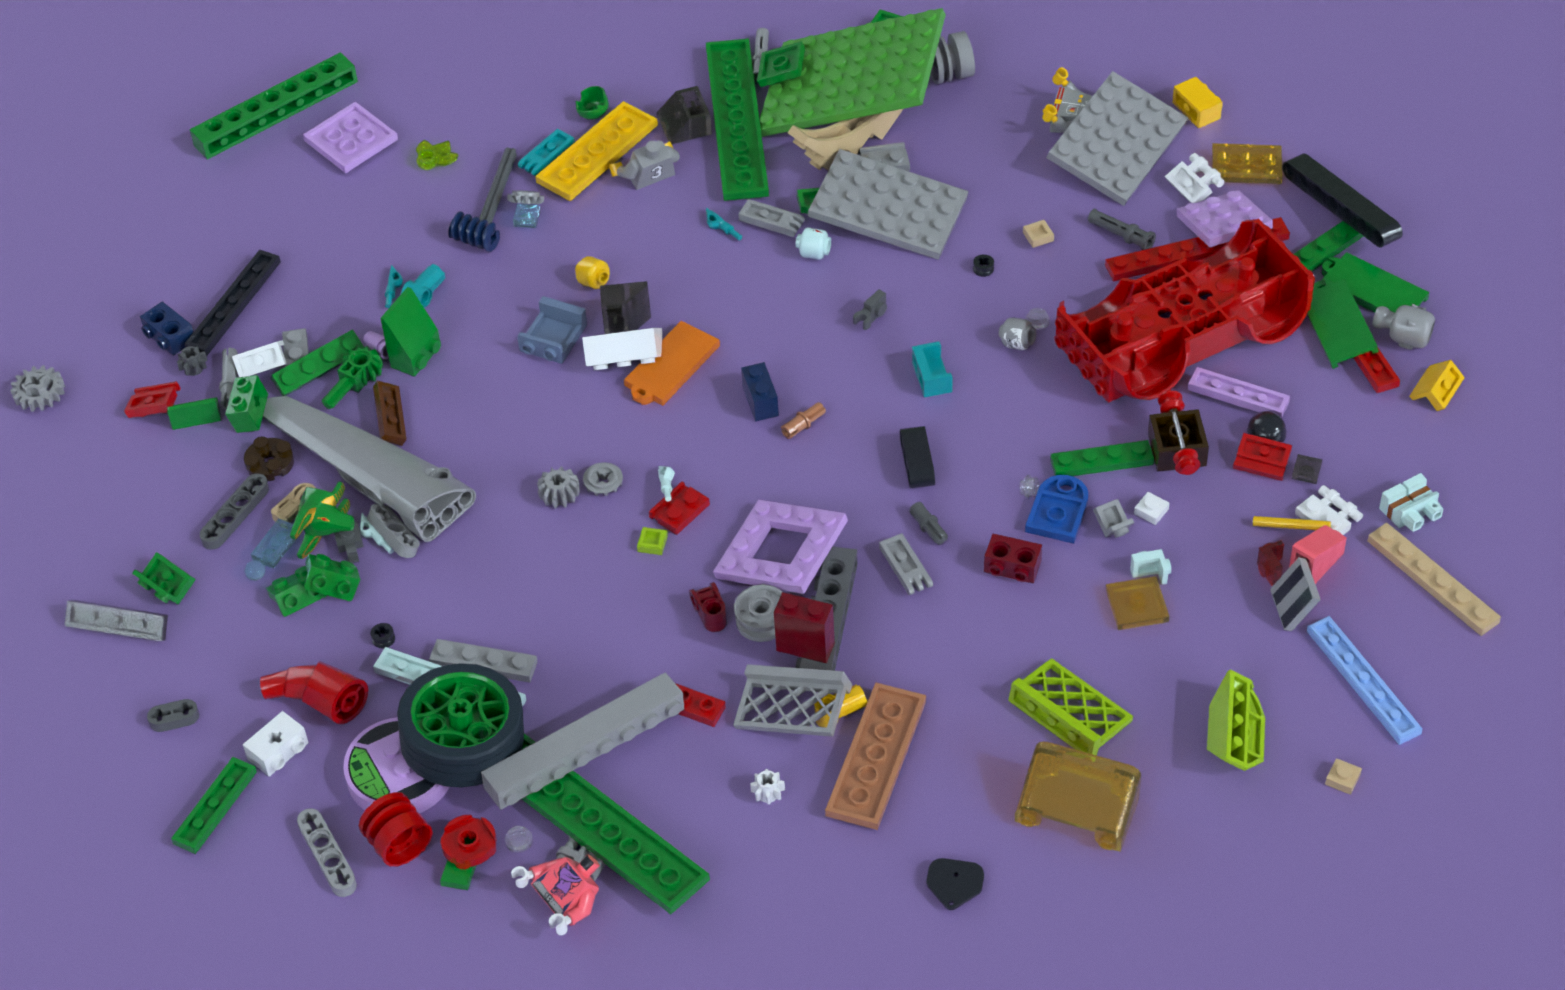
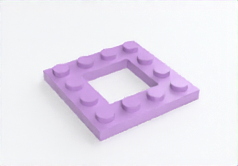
M758 500L714 569L715 578L749 585L765 584L774 586L779 590L804 594L848 521L846 513ZM771 528L808 534L791 564L753 558Z

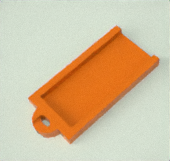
M680 321L662 340L661 357H655L654 363L641 364L640 362L624 379V386L631 389L634 401L642 403V405H647L654 401L664 406L720 347V339Z

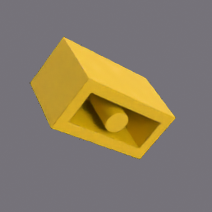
M1196 76L1174 86L1172 103L1198 129L1221 119L1223 106L1221 99Z

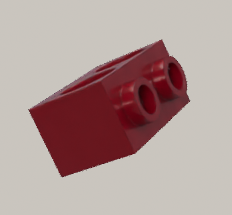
M992 533L984 556V572L994 576H1002L1034 584L1042 561V544Z

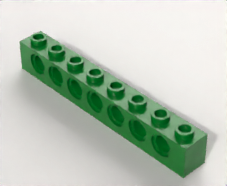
M340 52L189 129L193 145L208 160L357 83L355 65Z

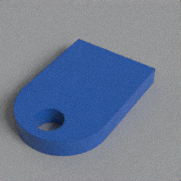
M1056 475L1046 479L1038 489L1025 525V532L1074 544L1088 505L1089 494L1085 484L1081 480L1069 475ZM1070 486L1073 489L1065 491L1062 490L1060 487Z

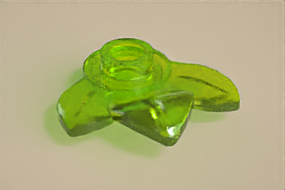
M423 140L416 147L418 154L416 159L417 165L425 170L433 169L436 166L450 165L459 157L457 153L451 152L449 141L432 145L428 141Z

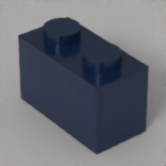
M765 362L741 367L742 387L755 422L779 416L778 396Z

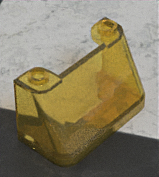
M1039 742L1036 744L1015 812V822L1021 823L1026 827H1033L1039 825L1044 817L1095 832V840L1100 847L1106 850L1121 852L1139 801L1141 773L1134 766L1050 742Z

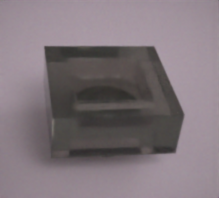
M1298 454L1292 479L1317 484L1323 459Z

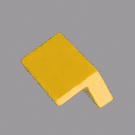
M1452 360L1430 365L1409 397L1412 400L1427 397L1436 411L1444 410L1465 377Z

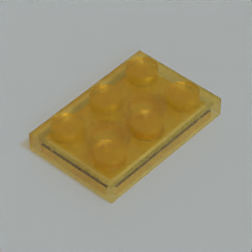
M1212 143V169H1216L1221 174L1220 177L1224 182L1282 184V148L1280 145Z

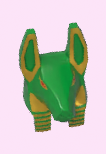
M338 482L332 492L312 487H306L299 503L298 514L290 533L292 539H297L303 530L305 532L303 542L297 553L298 558L304 559L317 546L322 536L340 531H352L354 529V517L347 514L350 508L349 500L344 498L338 508H336L345 491L343 482Z

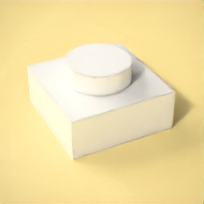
M1147 492L1135 506L1134 514L1156 525L1169 510V502Z

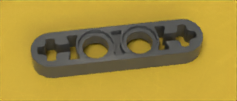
M252 474L247 477L201 529L199 536L203 547L213 550L222 546L267 495L269 485L263 474ZM240 500H248V503L244 506L236 505ZM224 517H233V520L229 523L221 522Z

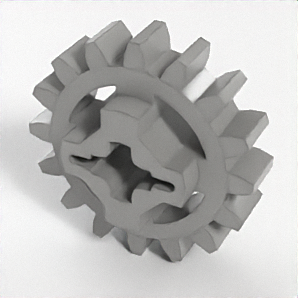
M42 365L40 369L32 366V371L28 372L24 369L23 376H15L17 382L11 383L13 389L10 390L16 405H21L23 410L30 407L31 412H34L36 407L43 411L45 405L53 407V401L59 402V395L65 393L63 389L65 384L60 372H55L53 367L46 370L45 365Z

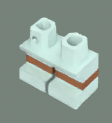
M1422 473L1382 492L1379 509L1398 528L1406 525L1414 532L1423 526L1425 519L1422 516L1426 515L1431 521H1436L1443 514V507L1438 502L1439 493L1430 490L1426 485L1427 479Z

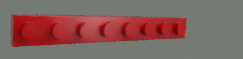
M1282 218L1272 219V233L1281 241L1289 240L1290 232ZM1199 237L1105 259V267L1114 282L1122 278L1148 274L1181 260V252L1186 251V259L1189 261L1206 258L1228 242L1209 247Z

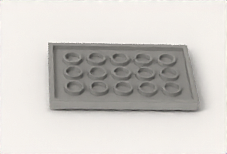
M1112 71L1052 147L1046 158L1124 206L1184 127L1188 117Z
M839 149L808 210V217L939 260L966 202L969 191Z

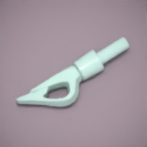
M659 466L658 474L661 482V491L664 493L665 500L671 501V481L675 472L671 467Z
M361 513L360 534L364 538H373L389 554L393 553L392 547L369 523L367 517Z

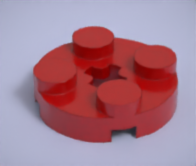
M462 815L454 818L445 826V832L440 840L442 851L446 859L456 864L457 868L468 869L469 867L482 864L496 853L497 839L495 829L486 818L481 817L479 819L473 818L472 815ZM466 837L476 839L471 844H464V838Z

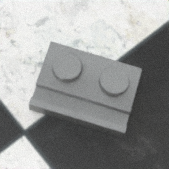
M904 142L860 148V156L910 171V163Z

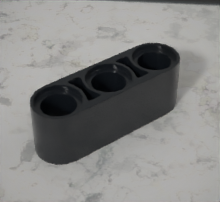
M925 426L900 429V442L910 489L935 486V472Z

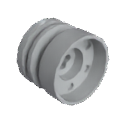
M965 31L948 34L947 43L940 36L930 73L935 84H941L944 80L946 82L952 81L953 72L957 79L974 76V55L970 40Z

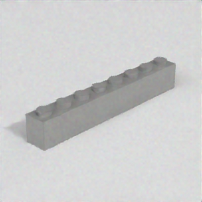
M665 672L482 771L484 789L500 810L513 805L523 797L539 791L554 780L563 778L567 773L576 768L585 766L596 757L610 752L616 746L632 740L636 735L647 729L654 728L658 723L667 718L676 716L680 711L684 710L683 692Z

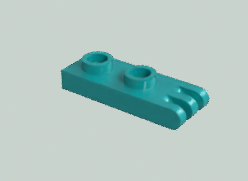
M556 129L518 162V167L521 169L525 168L526 172L536 176L575 143L574 137Z

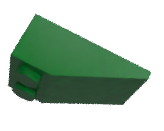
M407 287L380 319L391 368L415 377L420 370L425 368L429 359L439 351L441 341L438 329L412 288Z

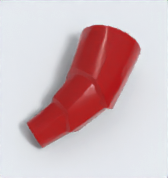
M321 661L315 665L289 667L287 670L261 676L260 688L264 699L279 697L300 699L337 724H345L353 720L361 712L368 698V685L364 680Z

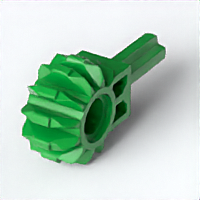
M358 346L357 350H349L348 355L343 356V363L337 370L340 380L322 399V404L327 409L334 408L350 389L359 393L365 385L367 386L368 381L376 382V377L381 376L383 362L376 349L371 350L369 346L361 349Z

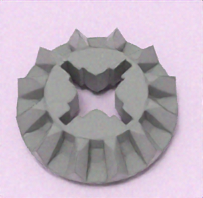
M513 190L512 193L508 194L507 200L513 203L541 204L544 202V196L536 191Z
M611 463L594 464L583 475V483L587 491L594 492L596 496L600 493H604L607 496L611 491L616 493L617 488L622 486V471ZM599 478L603 480L608 479V483L604 481L599 482Z

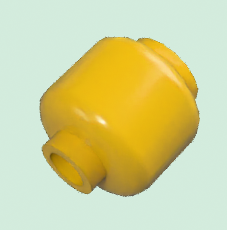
M586 256L577 263L575 275L581 285L591 289H600L609 280L610 269L605 261L593 256Z

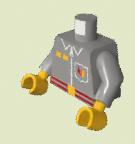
M1060 67L1052 77L1054 84H1062V87L1058 89L1054 106L1047 104L1043 109L1044 114L1042 115L1043 121L1050 122V132L1064 133L1092 98L1091 95L1080 91L1070 80H1066L1068 72L1063 67Z

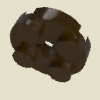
M260 436L246 450L244 463L249 475L259 473L263 474L267 481H273L275 476L280 474L285 476L290 472L294 465V457L288 441ZM268 457H273V458H274V459H269L268 462H265V460H264V459H266V458H268Z

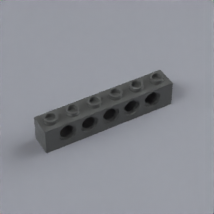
M832 546L819 568V571H821L820 576L816 575L814 591L817 592L816 596H811V599L833 605L835 644L827 664L806 658H797L796 668L835 671L858 566L857 549Z

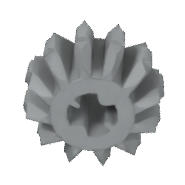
M562 466L559 470H554L551 467L550 473L543 472L542 478L538 479V496L540 500L544 501L546 506L553 504L555 509L558 505H563L566 508L567 502L574 503L575 497L579 496V479L577 475H573L571 469L564 471Z

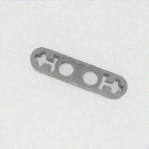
M316 809L303 810L297 818L300 832L334 894L339 897L351 895L357 886L354 873L321 813ZM311 820L314 822L316 830L312 831L306 821ZM319 838L328 839V843L325 846L317 847L314 845V842ZM330 858L340 860L334 867L325 866V862ZM342 874L347 884L343 886L339 883L337 875Z

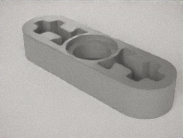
M373 504L367 516L369 523L398 555L405 558H413L420 545L418 539L389 507Z

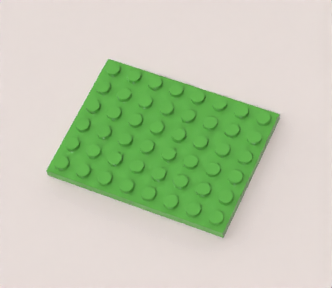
M943 8L783 42L782 47L800 41L803 42L805 53L801 76L795 79H788L769 86L759 118L762 137L788 132L793 125L804 129L922 105L946 16Z

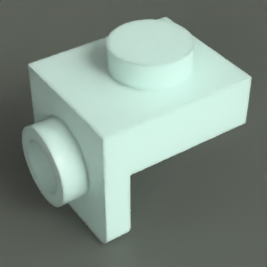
M1162 549L1142 551L1131 555L1130 571L1133 578L1158 574L1163 585L1167 584L1168 574H1171V563L1169 559H1165Z

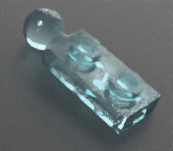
M278 518L251 553L253 561H250L245 567V574L250 580H260L265 575V566L274 569L296 540L290 537L293 524Z

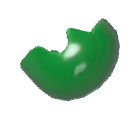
M590 86L582 90L580 101H575L577 113L580 117L587 120L602 117L609 107L607 94L604 88L600 86Z

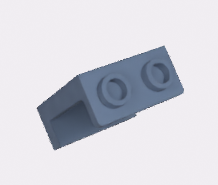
M542 296L539 301L540 313L527 333L520 332L517 336L519 350L528 355L538 356L548 361L563 364L587 326L586 310L582 307Z

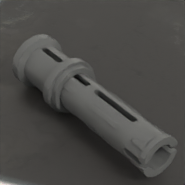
M1093 209L1089 213V223H1093L1123 237L1124 241L1128 244H1136L1142 250L1152 248L1155 242L1156 234L1154 232L1144 231L1135 223L1128 225L1097 209Z

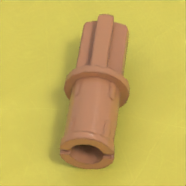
M817 402L806 411L797 412L792 420L781 426L783 435L787 439H791L805 428L809 429L813 421L825 414L826 409L822 403Z

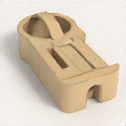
M310 483L297 485L271 509L273 520L276 523L280 521L281 526L289 528V523L298 514L300 498L306 487H316Z

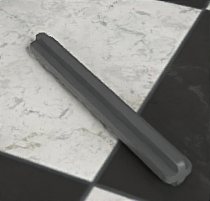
M507 147L504 149L481 211L480 221L485 219L488 221V224L493 221L517 156L514 148Z

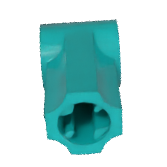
M432 264L415 281H407L402 288L401 294L407 287L412 288L425 308L430 303L434 290L446 278L445 272L439 266Z

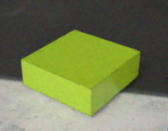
M643 527L637 544V552L662 555L668 537L667 530Z

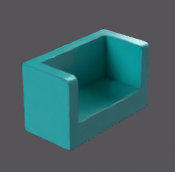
M940 342L912 346V364L924 398L951 393L953 377L951 373L946 372L941 358Z

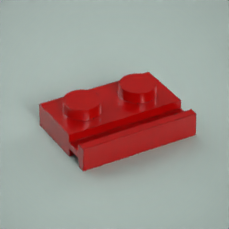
M177 381L135 388V395L131 396L124 412L128 418L166 413L167 407L173 406L178 396L176 392L180 391L181 388Z
M1243 433L1233 469L1282 481L1292 451V445Z
M681 481L672 490L671 501H666L664 497L649 511V518L656 519L658 524L678 535L710 505L709 498L691 486H685V483Z

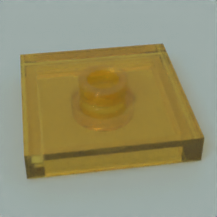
M1156 576L1106 584L1105 590L1118 630L1169 622L1170 616Z

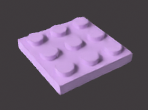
M357 102L352 103L303 134L304 141L345 173L398 140L395 131Z
M1239 190L1230 191L1218 197H1209L1204 201L1189 203L1184 207L1177 208V217L1209 247L1229 242L1236 234L1241 222L1245 220L1260 219L1270 229L1273 228V220Z

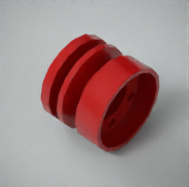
M400 792L386 794L375 800L366 808L360 817L358 825L361 834L367 838L369 844L374 846L375 852L382 861L391 867L407 864L417 858L426 849L433 835L432 828L428 822L417 812L416 807L411 804L409 798Z

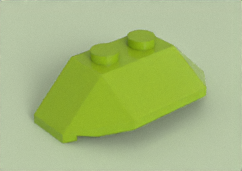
M1230 669L1227 671L1209 705L1207 750L1221 760L1246 771L1264 762L1265 715L1260 701L1253 691L1255 687L1252 680Z

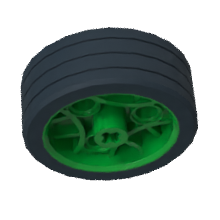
M459 663L429 670L416 678L406 688L399 701L397 717L401 753L407 765L417 775L429 782L446 787L463 788L483 784L482 771L522 750L524 722L521 697L516 687L504 675L491 668L477 664Z

